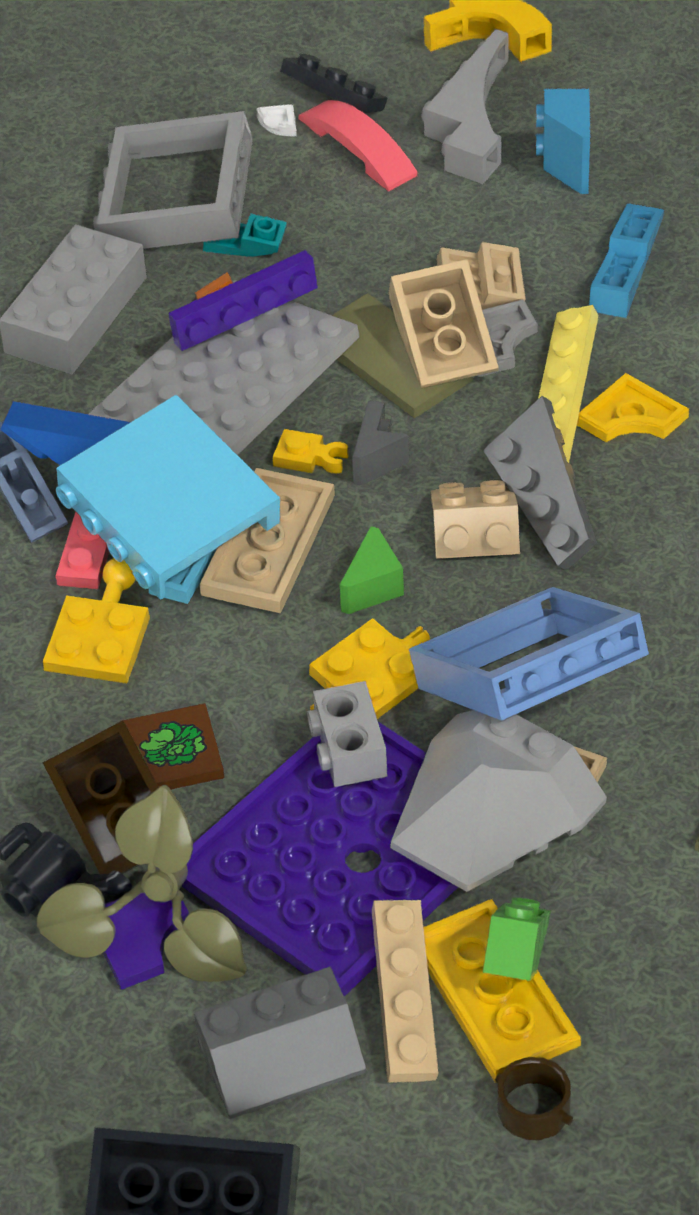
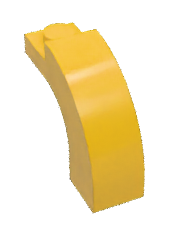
M449 0V9L424 16V44L430 51L469 39H487L495 29L508 33V49L521 62L552 52V24L539 10L521 0Z

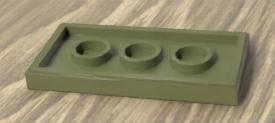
M368 293L332 315L358 325L359 338L337 360L414 419L473 381L472 376L421 388L398 330L394 312Z

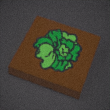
M206 703L123 720L159 787L167 785L171 790L225 778Z

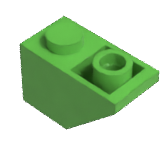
M514 897L511 903H504L491 916L483 972L530 981L537 973L551 910L540 909L539 901L528 898Z

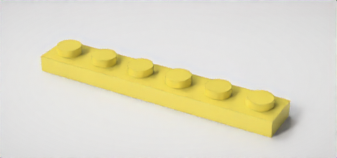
M593 305L557 312L538 397L539 399L541 396H544L552 403L555 412L552 414L555 426L561 430L565 443L562 447L568 463L598 321V314Z

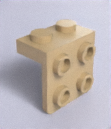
M484 481L480 483V487L464 488L462 483H444L439 485V489L431 491L436 559L520 554L518 503L515 493L508 490L504 481Z

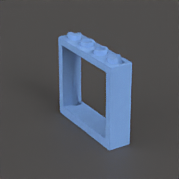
M554 587L409 649L420 690L501 721L649 654L640 613ZM549 599L552 609H542L541 602ZM557 633L568 636L561 641L488 672L480 669L482 666ZM504 680L506 688L500 690L499 682Z

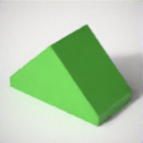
M370 527L340 583L341 612L351 614L404 595L403 567L379 528Z

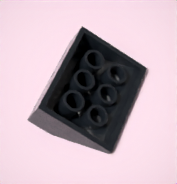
M95 1127L85 1215H294L300 1147L295 1144Z

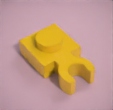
M284 429L273 454V467L313 473L315 465L322 466L327 472L339 474L343 471V460L335 459L334 457L348 458V445L342 442H332L325 445L323 444V435Z

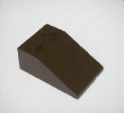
M122 720L43 762L100 874H109L113 870L124 874L140 865L129 861L121 852L115 836L116 826L122 814L130 806L149 796L159 788L133 736Z

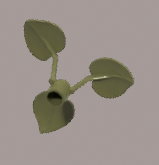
M167 785L159 787L149 796L130 806L122 814L116 826V841L123 855L135 864H148V870L144 874L142 881H139L132 890L108 907H105L101 891L94 885L86 883L69 884L54 892L42 905L37 916V927L40 933L61 950L76 957H94L106 951L114 940L115 926L108 916L117 913L139 894L145 893L153 901L166 902L171 900L173 902L172 921L177 930L170 933L165 939L164 950L171 965L178 972L196 981L219 982L240 978L247 971L239 933L234 924L224 914L211 909H197L192 911L185 921L181 917V902L184 899V894L179 889L188 875L186 864L192 856L193 838L184 810Z

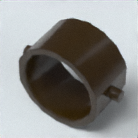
M526 1057L510 1063L502 1074L499 1073L495 1082L498 1083V1116L502 1125L513 1135L525 1140H543L558 1134L565 1124L570 1125L574 1117L570 1115L571 1082L566 1071L556 1062L543 1057ZM542 1084L552 1088L560 1095L562 1100L552 1111L543 1114H526L516 1110L508 1103L507 1096L519 1086Z

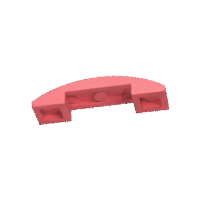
M327 100L299 115V120L320 137L328 133L365 163L366 174L387 191L417 176V170L392 137L373 119L357 108L341 101Z

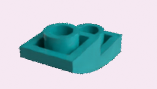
M250 214L247 224L240 223L238 238L203 242V252L245 257L277 253L287 227V222Z

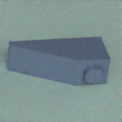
M0 430V493L32 543L67 525L68 522L26 448Z

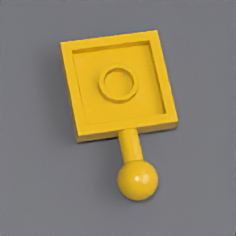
M113 558L104 566L103 579L107 586L102 600L66 595L43 659L44 671L128 683L150 615L148 607L119 603L122 591L130 588L135 582L133 572L124 560L118 562Z

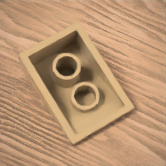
M468 259L391 276L389 298L398 330L421 388L498 371V363Z

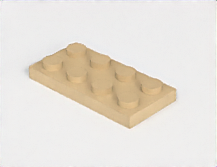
M256 468L254 472L280 497V523L266 531L256 522L217 547L200 582L201 596L281 613L335 496L334 484Z

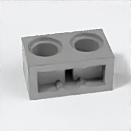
M366 681L313 691L314 710L307 711L309 728L312 737L320 736L322 744H317L320 767L322 771L330 770L334 787L387 777L386 747Z

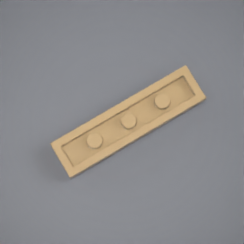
M376 900L372 906V919L387 1081H433L438 1076L421 900Z

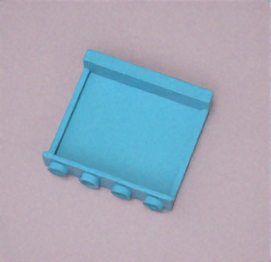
M177 395L169 398L56 468L58 481L56 493L61 503L68 509L73 508L81 516L86 529L92 535L98 534L106 542L108 550L114 559L118 562L124 560L132 570L138 584L144 589L149 588L160 600L165 597L166 580L258 522L268 531L280 523V497Z

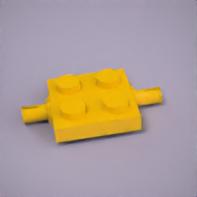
M372 618L310 663L309 675L322 685L324 689L366 681L378 719L418 689L409 649L430 640V636L426 630L423 631V627L419 626L405 638L399 639ZM314 704L310 706V710H314Z

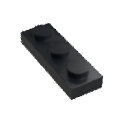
M300 54L297 58H284L281 73L338 101L347 103L363 113L381 112L385 109L388 98L375 92L376 87L364 81L348 79L347 72L334 67L326 68L320 65V59L315 56Z

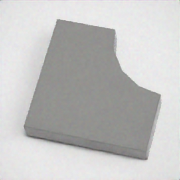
M524 299L482 310L499 369L498 371L477 375L478 377L515 368V347L524 338L537 333L538 324Z

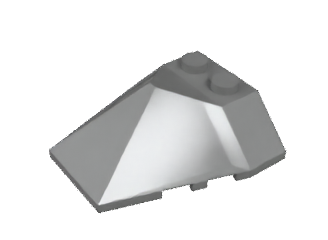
M472 710L456 714L431 740L391 840L390 848L468 892L512 868L514 861L531 851L535 854L548 848L550 841L565 833L571 836L581 831L606 803L607 796L572 744L517 714L501 721Z

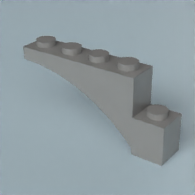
M495 29L485 41H482L475 53L461 64L457 73L443 84L439 93L425 104L421 115L422 121H424V136L443 143L441 153L444 156V171L484 184L501 164V136L494 133L486 113L485 104L493 82L508 61L507 32Z

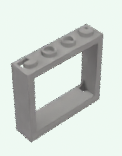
M244 111L116 127L113 143L108 145L109 164L103 170L105 184L103 191H100L98 195L100 209L98 216L94 217V230L143 244V249L238 238L253 142ZM224 148L216 203L121 214L131 159Z

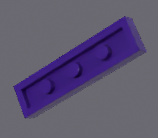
M306 250L301 251L169 312L168 315L175 345L181 351H184L317 289L313 257Z

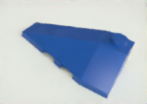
M13 401L0 430L38 458H50L57 464L62 465L130 422Z

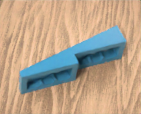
M627 203L610 236L609 251L591 285L589 305H593L597 313L627 318L663 219V209Z

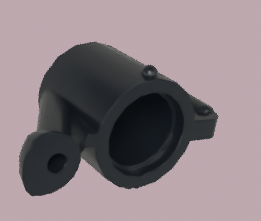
M25 822L16 825L0 841V860L6 861L23 843L29 845L0 875V882L3 886L1 890L3 900L13 911L23 917H27L30 914L37 917L45 901L58 889L69 884L86 883L94 885L101 891L102 895L121 896L132 890L130 880L118 871L113 870L109 874H90L86 871V866L80 855L67 841L50 831L41 832L31 823Z

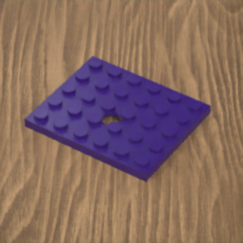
M380 722L378 724L386 747L387 777L334 787L330 770L322 771L317 753V744H322L320 736L311 738L193 843L192 856L186 864L188 875L182 885L190 893L214 910L224 914L232 923L305 975L331 967L343 996L348 994L377 966L372 919L374 901L421 900L422 919L424 921L458 888L390 848L391 840L426 752ZM372 850L381 858L379 866L366 873L351 870L345 862L348 855L353 851L365 853Z

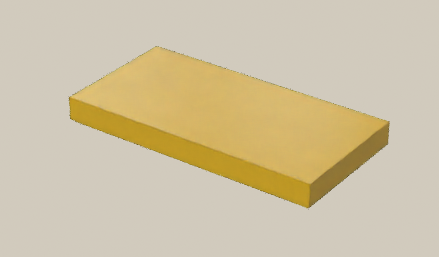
M490 899L427 925L423 929L428 974L495 1082L499 1073L502 1074L510 1063L526 1057H543L549 1060L581 1046V1037L538 970L530 981L483 972L491 916L498 910L494 901Z

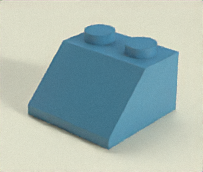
M544 89V104H537L536 127H544V134H536V156H543V170L580 194H588L590 158L589 89Z

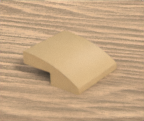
M485 242L481 243L478 253L440 248L437 256V266L468 259L482 310L522 299L525 301L518 248Z

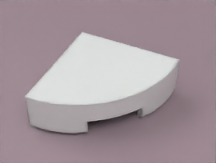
M293 105L257 108L258 120L266 130L282 136H297Z

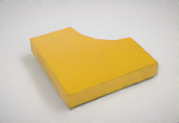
M625 373L579 412L577 426L606 443L619 435L629 433H647L664 439L689 417V408Z

